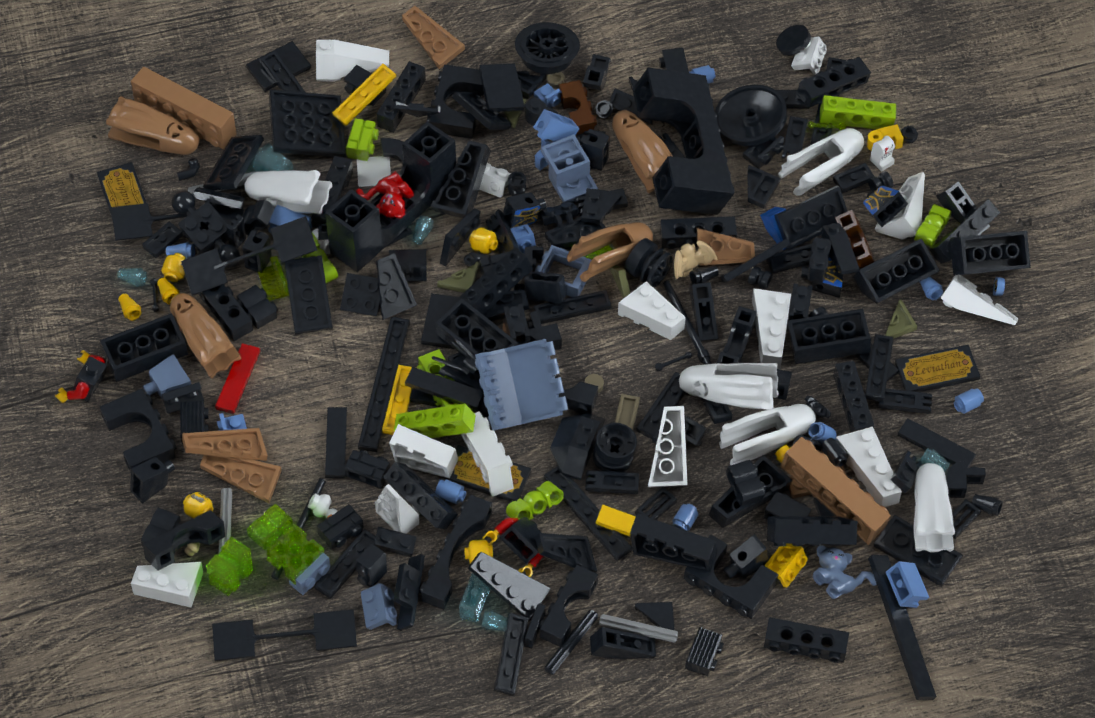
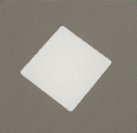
M369 157L367 161L357 159L358 186H375L380 179L391 174L390 157Z

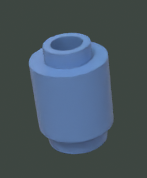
M709 65L689 71L692 74L706 75L708 84L713 83V79H715V71Z
M970 389L955 397L954 407L958 412L965 414L979 407L984 402V397L979 389Z
M822 422L812 423L808 430L810 437L817 440L820 444L829 438L836 440V431Z
M447 479L445 481L440 480L435 491L442 499L454 504L463 502L466 496L464 486Z
M692 504L681 505L672 520V526L689 531L699 516L697 508Z

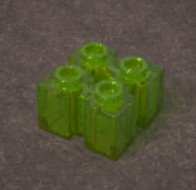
M296 524L284 533L283 542L278 539L267 549V561L278 570L283 567L285 569L284 575L295 585L296 579L324 553V548L314 539L306 540L307 533Z
M231 536L221 547L220 553L218 555L215 554L206 565L207 573L210 574L208 576L210 585L227 596L237 591L241 584V578L248 577L253 571L250 548Z

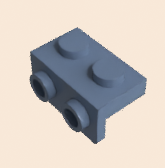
M324 553L319 557L314 556L289 580V584L304 595L329 571V557Z
M379 583L361 591L366 628L372 630L386 623L392 626L397 624V611L394 608L393 602L394 593L390 588Z

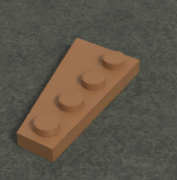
M413 6L402 15V20L439 70L444 67V64L449 63L465 50L463 43L416 6Z
M259 428L182 434L186 453L267 461L268 455Z
M204 455L200 464L201 469L267 503H270L282 471L280 466L256 460Z

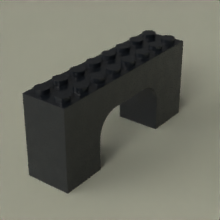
M647 67L632 89L639 119L661 121L672 125L681 136L686 157L668 156L652 177L658 206L663 209L718 215L731 197H733L735 190L732 185L731 173L728 169L724 144L721 140L720 128L718 127L706 75Z
M428 121L402 143L404 162L399 176L403 182L405 181L414 193L412 198L402 197L405 201V215L402 218H389L382 214L380 215L379 208L376 205L379 204V201L384 196L380 193L369 202L352 189L325 212L330 253L357 273L431 206L439 195L441 187L444 186L449 178V173L457 164L455 140Z

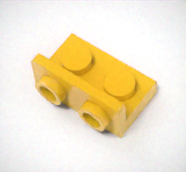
M786 543V546L778 547L765 564V567L779 574L778 579L781 581L782 586L787 588L805 566L808 558L803 547Z

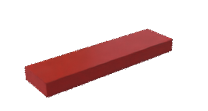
M244 343L241 344L238 351L241 359L234 361L215 405L216 410L231 414L235 413L261 352L260 348Z

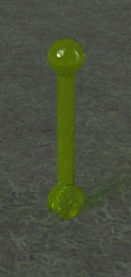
M812 121L808 123L809 128H838L840 131L846 129L844 123L839 125L818 124Z

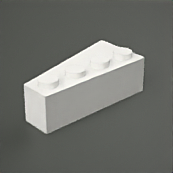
M753 289L752 304L754 311H757L756 333L759 343L760 362L777 363V369H780L791 294Z
M684 406L664 407L648 487L687 486Z
M480 411L474 413L476 417L473 432L461 435L470 453L472 452L477 467L480 466L485 483L489 482V491L493 497L514 489L510 469L513 464L510 456L505 455L502 443L497 442L498 439L495 431L490 430L488 419L486 417L483 418Z
M869 427L837 436L836 440L848 453L846 465L850 466L855 472V476L859 481H862L875 502L884 507L898 504L902 491L891 481L894 473L874 428Z

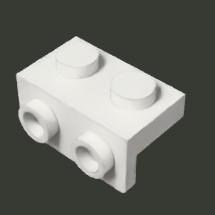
M812 37L808 46L805 49H800V52L795 54L791 65L794 70L810 69L814 75L819 72L827 51L826 45L820 37Z
M487 163L479 190L501 198L505 187L508 185V176L511 173L502 168H495Z

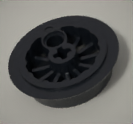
M541 22L527 26L520 31L515 40V49L524 65L530 70L541 74H555L569 67L579 52L580 42L577 35L568 27L552 22Z

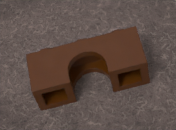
M580 80L559 84L563 109H577L576 111L569 112V118L579 127L575 136L582 134L584 131H589V129L594 130L597 120L596 116L591 113L592 105L590 100L587 101L586 87H582Z
M853 210L835 217L837 224L840 223L848 235L859 270L874 263V257Z

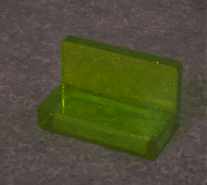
M277 256L270 257L271 266L264 268L263 272L257 271L269 301L289 296L288 286Z

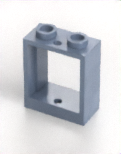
M551 245L549 251H545L542 258L543 262L537 266L535 272L547 274L553 261L578 269L579 272L573 284L565 282L566 295L570 297L580 296L586 282L580 279V275L588 270L592 260L581 257L568 262L567 255L570 251Z

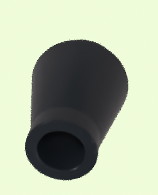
M715 265L693 268L689 273L692 284L706 283L719 275L718 268Z
M975 494L972 504L991 516H998L1003 501L999 500L998 497Z

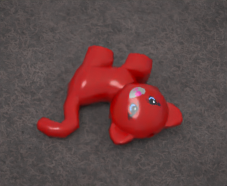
M396 171L380 179L366 194L360 188L356 190V193L366 200H370L376 193L383 194L384 196L376 207L379 208L380 215L382 214L389 218H402L405 215V201L402 197L412 198L414 196L412 189L405 181L403 182Z

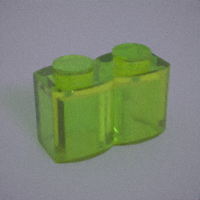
M274 504L247 528V533L263 550L274 547L279 537L290 533L293 528V520L277 504Z

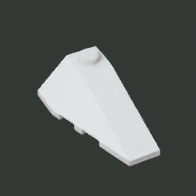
M339 40L316 41L317 82L339 81L356 65L369 72L375 71L382 63L389 67V50Z
M924 172L907 178L899 192L908 205L883 227L877 223L875 227L876 232L899 239L916 235L922 222Z
M961 275L953 277L941 296L943 303L950 308L954 307L1015 325L1018 321V318L998 303L994 305L989 295L977 292V286Z
M389 484L386 485L382 494L378 497L379 499L375 501L376 512L394 531L407 534L419 525L420 513L414 506H410Z

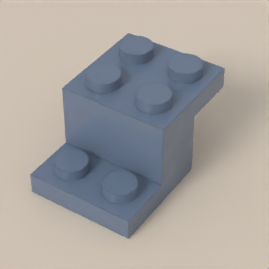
M575 135L541 147V152L549 165V179L562 202H574L577 197L585 196L587 188L598 189L590 176V160Z

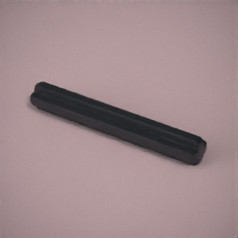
M589 610L545 665L547 673L553 675L598 619L596 612Z

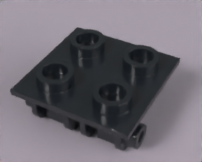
M426 249L389 250V255L395 253L407 282L427 281Z
M347 273L340 310L377 316L380 303L378 278Z

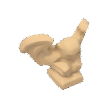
M703 241L696 242L699 246L698 250H695L694 244L682 245L681 250L676 251L674 259L676 279L688 276L693 268H698L700 263L707 266L713 259L718 260L714 250Z

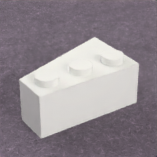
M647 281L618 304L619 316H626L634 320V323L638 325H645L650 328L649 330L669 340L673 339L685 328V316Z
M399 424L389 443L395 462L404 463L411 469L450 478L458 461L455 448Z
M174 563L159 571L152 565L137 566L131 582L133 594L192 607L203 576L202 563Z

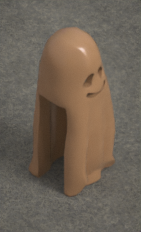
M123 96L119 97L117 104L113 106L106 120V124L112 126L108 133L110 139L136 146L188 155L193 153L199 145V136L192 128L146 104L124 98Z
M621 110L613 117V131L635 172L644 184L647 193H651L655 189L652 177L668 156H672L661 138L633 112Z
M640 222L603 228L582 236L579 243L572 246L567 255V260L571 262L611 244L614 246V250L592 259L588 270L580 275V279L586 282L589 278L626 261L633 248L642 239L648 238L653 241V233L646 224Z
M179 293L172 298L170 312L173 314L180 331L184 334L190 349L211 379L216 373L227 370L234 361L241 359L240 354L219 324L208 315L204 307L195 298L186 293Z

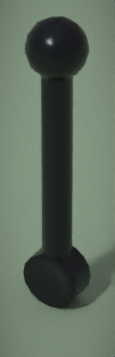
M156 278L150 280V284L153 287L154 305L152 310L154 312L159 311L156 290L158 281Z
M688 351L685 355L663 364L657 363L655 369L656 371H661L665 366L685 358L690 359L692 353Z

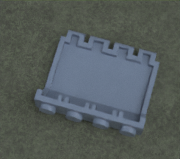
M546 339L505 349L475 354V365L480 374L479 383L484 391V405L488 409V421L492 430L563 415L562 411L568 410L566 397H559L560 393H564L561 377L555 378L554 376L560 374L557 358L550 359L551 355L556 354L553 341L547 342Z

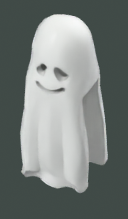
M854 128L838 131L796 154L788 155L787 162L781 165L782 170L778 175L782 179L825 152L830 160L806 173L799 180V186L794 189L793 193L796 196H800L825 181L856 157L863 149L864 138Z
M317 170L256 172L251 174L244 184L246 194L254 200H267L273 206L280 205L294 212L307 214H322L323 206L327 204L329 198V190L333 186L330 181H319L320 172Z
M716 363L690 366L681 372L679 385L686 393L712 402L741 408L770 410L774 408L773 397L776 398L779 394L777 390V363Z
M794 404L788 407H777L747 415L734 422L724 424L720 433V448L723 449L762 431L776 427L777 431L733 446V459H731L730 465L756 459L793 441L798 435L808 433L809 427L816 420L815 413L807 405Z
M926 463L920 466L916 473L914 489L916 502L914 539L917 552L922 550L930 553L941 550L951 552L954 550L953 535L955 534V528L953 526V515L948 496L949 490L946 476L942 467L934 463Z

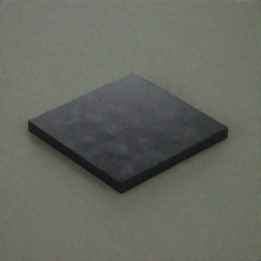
M269 90L273 152L345 158L344 125L332 114L341 105V95Z

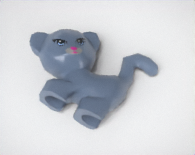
M818 546L816 551L822 568L819 567L813 573V579L820 586L829 584L826 592L832 599L852 592L857 586L862 584L864 579H868L873 586L877 585L871 572L861 571L856 578L843 573L847 565L852 562L851 554L844 553L835 547Z

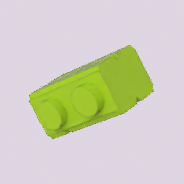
M354 119L346 146L348 158L367 161L369 155H373L375 148L373 141L378 139L379 134L374 121Z

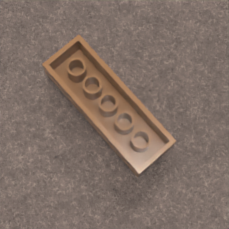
M144 66L131 80L134 101L146 104L175 118L185 126L192 128L198 134L199 139H204L215 147L225 149L231 137L237 135L234 113Z
M801 437L785 453L780 467L833 514L858 521L857 535L869 545L885 529L891 517L888 510L884 506L878 505L869 493L861 490L858 483L853 479H849L840 467L834 466L824 453L818 452L812 442Z

